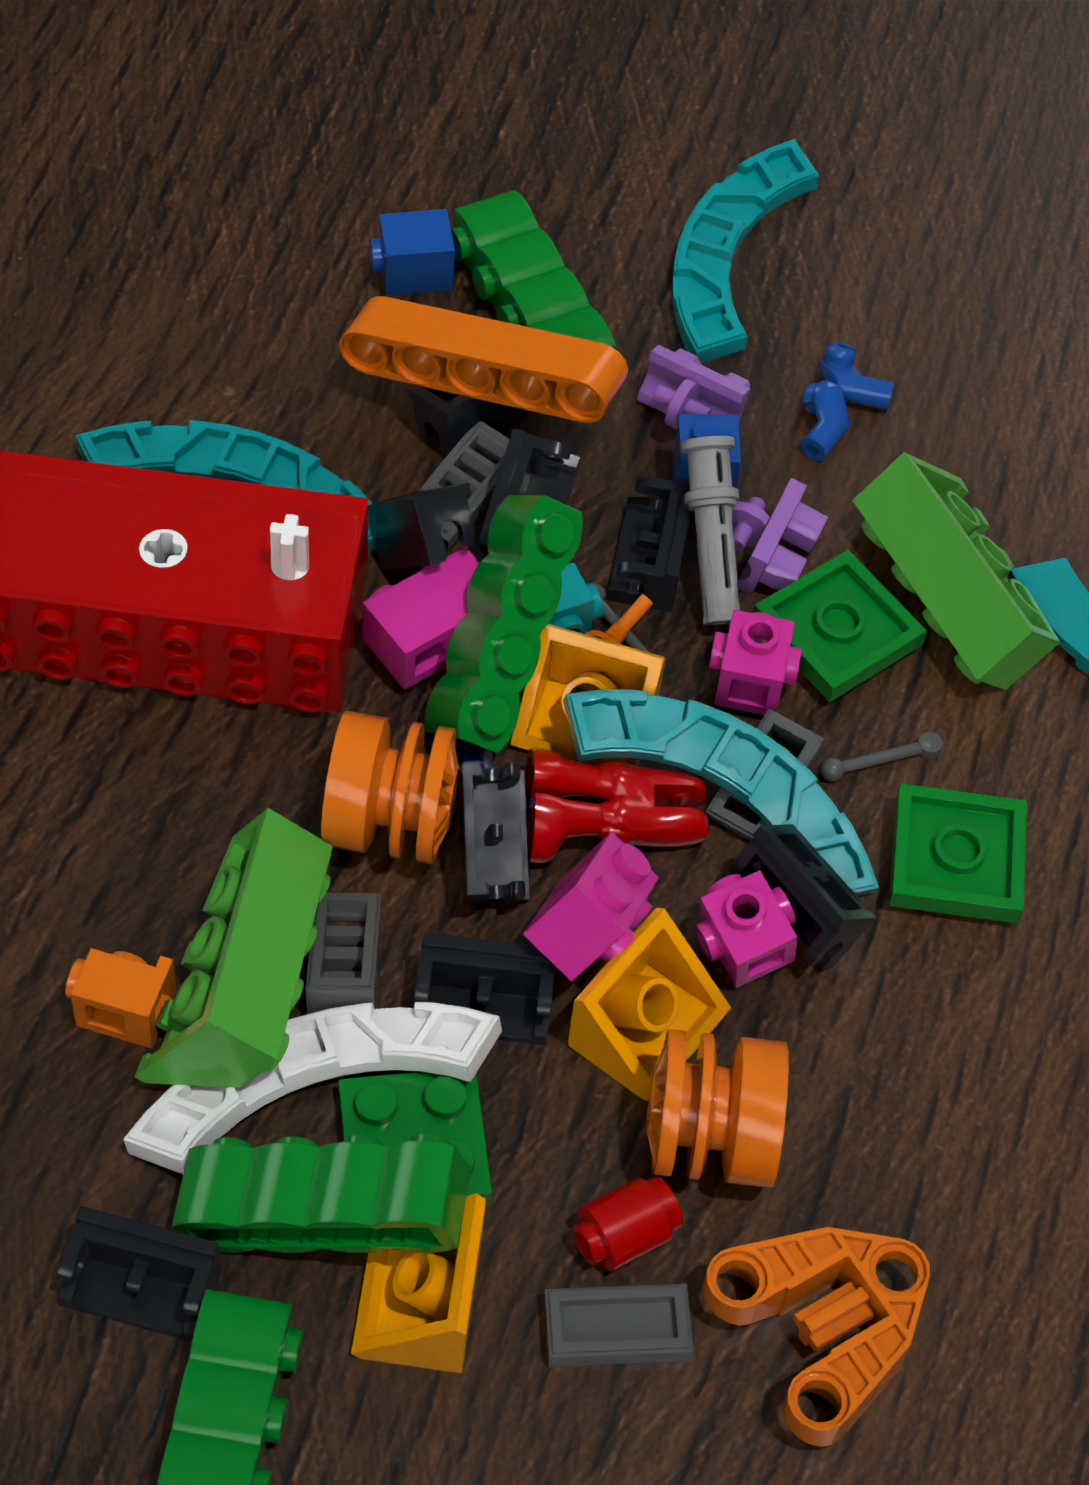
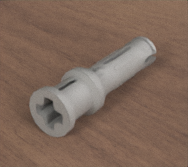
M705 436L680 442L681 453L687 455L690 491L684 494L685 504L695 514L703 625L730 624L733 609L740 611L732 525V507L737 506L739 490L732 487L729 451L735 448V440L731 436Z

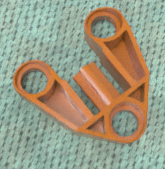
M824 1227L720 1251L712 1258L707 1268L703 1282V1297L707 1306L717 1317L727 1323L740 1326L752 1324L777 1314L781 1317L834 1285L838 1284L840 1288L792 1315V1320L799 1329L798 1336L805 1346L810 1345L814 1352L865 1323L868 1326L867 1329L831 1349L828 1356L802 1370L793 1378L783 1402V1417L788 1428L804 1442L823 1447L838 1441L899 1372L912 1343L930 1278V1264L925 1253L916 1244L905 1239ZM888 1259L901 1261L911 1269L915 1284L910 1289L904 1291H893L886 1288L876 1275V1266ZM725 1273L736 1275L747 1281L756 1293L751 1298L745 1300L730 1299L720 1291L717 1277ZM802 1392L818 1394L835 1408L838 1415L827 1422L810 1420L801 1412L798 1405V1396Z

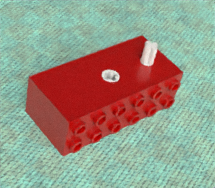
M0 450V671L10 669L40 673L59 680L69 678L106 682L120 688L139 686L162 689L181 696L200 694L231 698L242 704L261 702L284 705L312 713L319 711L341 713L368 575V498Z

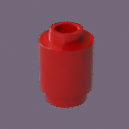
M655 1176L645 1181L637 1177L579 1207L577 1212L579 1224L573 1226V1235L581 1254L589 1264L594 1265L599 1262L607 1271L612 1272L669 1242L672 1239V1232L682 1227L683 1216L675 1195L662 1178Z

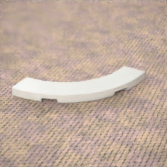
M415 1002L414 1008L397 1007L374 1009L373 1003H361L330 1008L288 1020L285 1033L289 1035L288 1048L282 1060L274 1069L262 1071L240 1088L176 1084L171 1086L142 1115L123 1140L126 1149L130 1155L183 1174L190 1148L213 1144L215 1139L222 1137L241 1120L264 1105L313 1083L344 1075L386 1070L422 1071L447 1075L471 1082L502 1032L500 1017L466 1007L433 1002Z

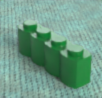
M512 190L453 210V228H451L455 248V259L458 262L464 261L472 271V280L478 296L483 301L488 299L496 310L498 321L601 342L616 350L614 338L604 319L597 310L590 306L579 281L564 266L554 243L546 232L539 228L531 208L519 192Z
M509 495L499 505L489 527V554L475 569L468 587V614L457 624L449 640L446 653L447 673L435 685L427 703L425 713L426 733L435 736L439 726L454 728L457 734V745L462 747L467 745L493 753L500 752L508 743L518 721L520 709L519 692L530 681L538 664L541 649L540 631L552 619L560 600L562 589L561 571L574 557L581 540L583 528L581 511L545 495Z
M430 1134L415 1135L409 1141L398 1142L388 1146H384L377 1139L362 1135L348 1136L344 1138L343 1142L331 1143L318 1147L317 1144L308 1139L295 1136L283 1137L277 1143L265 1144L255 1148L240 1139L218 1138L213 1141V1144L200 1145L189 1149L172 1228L176 1232L219 1243L220 1253H239L254 1249L282 1253H303L322 1248L350 1253L377 1252L389 1248L420 1253L450 1251L458 1248L470 1167L455 1145H452L442 1137Z
M206 1289L199 1310L190 1356L183 1376L172 1430L164 1453L157 1485H272L273 1470L264 1469L261 1466L267 1443H281L287 1419L289 1398L278 1397V1390L284 1371L296 1373L304 1339V1329L293 1327L292 1304Z

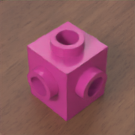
M733 609L729 633L716 632L709 668L721 671L714 705L765 715L768 709L777 712L783 683L795 685L801 659L802 648L790 646L795 621L775 618L770 614L762 612L749 613Z
M760 870L744 878L739 874L724 877L711 885L706 891V895L700 898V923L694 925L695 934L706 957L711 962L718 958L720 959L735 988H739L795 961L798 937L791 926L796 921L792 906L779 886L770 889Z

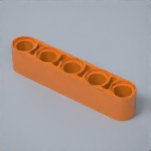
M386 296L370 298L339 340V350L342 357L354 369L365 374L583 423H593L600 420L628 375L626 360L620 352L601 342Z

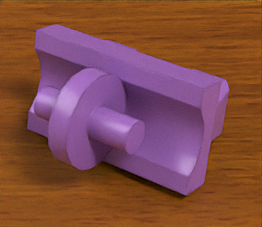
M657 345L651 351L648 359V371L639 390L637 400L665 413V424L677 430L679 413L736 415L739 417L740 423L751 389L749 388V380L732 372L727 375H721L702 366L698 356L681 348L673 352Z
M791 478L771 517L764 511L766 507L765 502L758 497H751L748 502L737 501V506L732 507L735 551L741 552L745 546L755 547L737 581L738 590L751 596L758 581L776 590H780L790 583L797 581L807 559L778 543L782 538L810 553L828 519L827 516L800 502L807 485Z

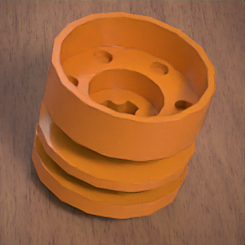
M345 711L336 732L329 763L322 809L321 839L332 845L335 849L366 853L374 838L377 826L388 827L389 854L391 858L401 859L405 852L409 833L413 831L417 832L416 861L433 865L439 846L446 832L450 829L456 803L460 771L456 754V729L439 726L436 731L431 754H424L423 723H412L400 750L390 748L391 731L388 717Z
M668 1029L666 1031L664 1047L652 1069L648 1097L646 1136H648L652 1154V1175L672 1176L677 1146L687 1147V1179H700L705 1167L708 1151L718 1150L722 1151L725 1183L767 1188L774 1187L782 1151L788 1096L789 1052L787 1042L741 1037L735 1047L730 1067L717 1066L714 1034L702 1033L695 1064L686 1063V1031Z

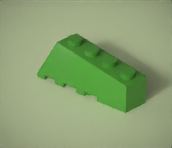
M903 452L852 500L865 518L861 523V527L868 538L879 548L886 549L895 561L891 570L896 579L908 591L914 594L917 593L927 607L922 611V615L928 625L941 637L948 638L957 650L958 654L954 656V661L960 671L975 684L983 682L1007 690L1061 642L1028 588L1018 580L1012 578L1009 580L1006 576L1014 565L1005 550L983 535L990 525L979 509L976 507L971 509L962 499L969 493L962 479Z
M270 808L265 809L232 837L202 910L213 917L209 918L200 927L194 939L189 942L180 964L189 969L191 973L181 985L175 999L170 998L165 1001L156 1026L167 1031L158 1051L154 1054L147 1053L143 1055L134 1076L135 1078L148 1084L240 1088L262 1071H271L279 1064L289 1044V1035L285 1033L289 1014L299 1000L303 990L304 982L299 978L303 960L313 946L317 936V927L313 925L317 906L324 898L331 881L330 875L326 874L333 848L332 845Z

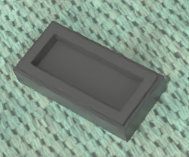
M687 1284L544 1290L543 1303L548 1367L691 1361L694 1350Z

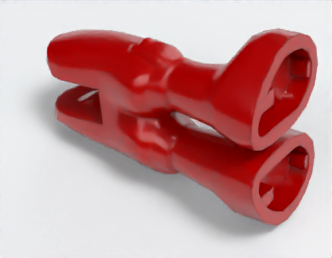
M530 748L528 751L524 777L527 807H529L526 823L528 863L552 861L564 840L570 837L597 836L604 839L610 832H613L624 844L676 847L701 843L708 836V817L703 811L696 809L706 801L707 787L705 780L679 772L633 766L618 761H608L594 766L567 760L563 756L543 748ZM564 797H595L596 799L602 801V803L596 804L582 801H574L564 799Z

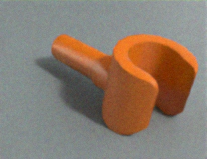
M641 594L616 623H613L606 632L592 630L585 634L622 645L621 642L627 637V633L649 610L653 602L644 594Z

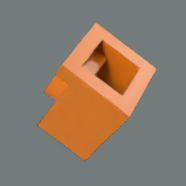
M91 948L86 960L78 958L74 962L66 983L65 995L71 998L76 1026L153 1049L161 1031V1028L156 1026V1022L163 1005L170 998L174 1000L177 993L173 959L160 956L156 967L148 965L142 958L129 952L116 951L110 954Z

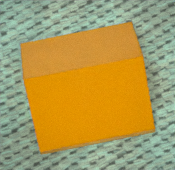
M547 624L540 631L541 649L538 664L533 676L525 686L518 721L510 745L526 750L530 748L548 749L567 760L594 766L608 761L624 762L637 766L639 759L599 758L578 761L563 699L566 694L593 690L648 691V695L659 696L666 657Z
M655 908L634 932L635 936L630 944L622 952L614 955L574 1000L568 1046L645 1101H648L652 1069L664 1047L666 1031L668 1029L686 1031L687 1061L698 1048L702 1033H711L731 1009V1006L665 908Z
M477 1193L466 1196L458 1248L454 1250L420 1253L389 1248L377 1252H368L351 1350L352 1355L363 1360L462 1373L482 1243L486 1198Z

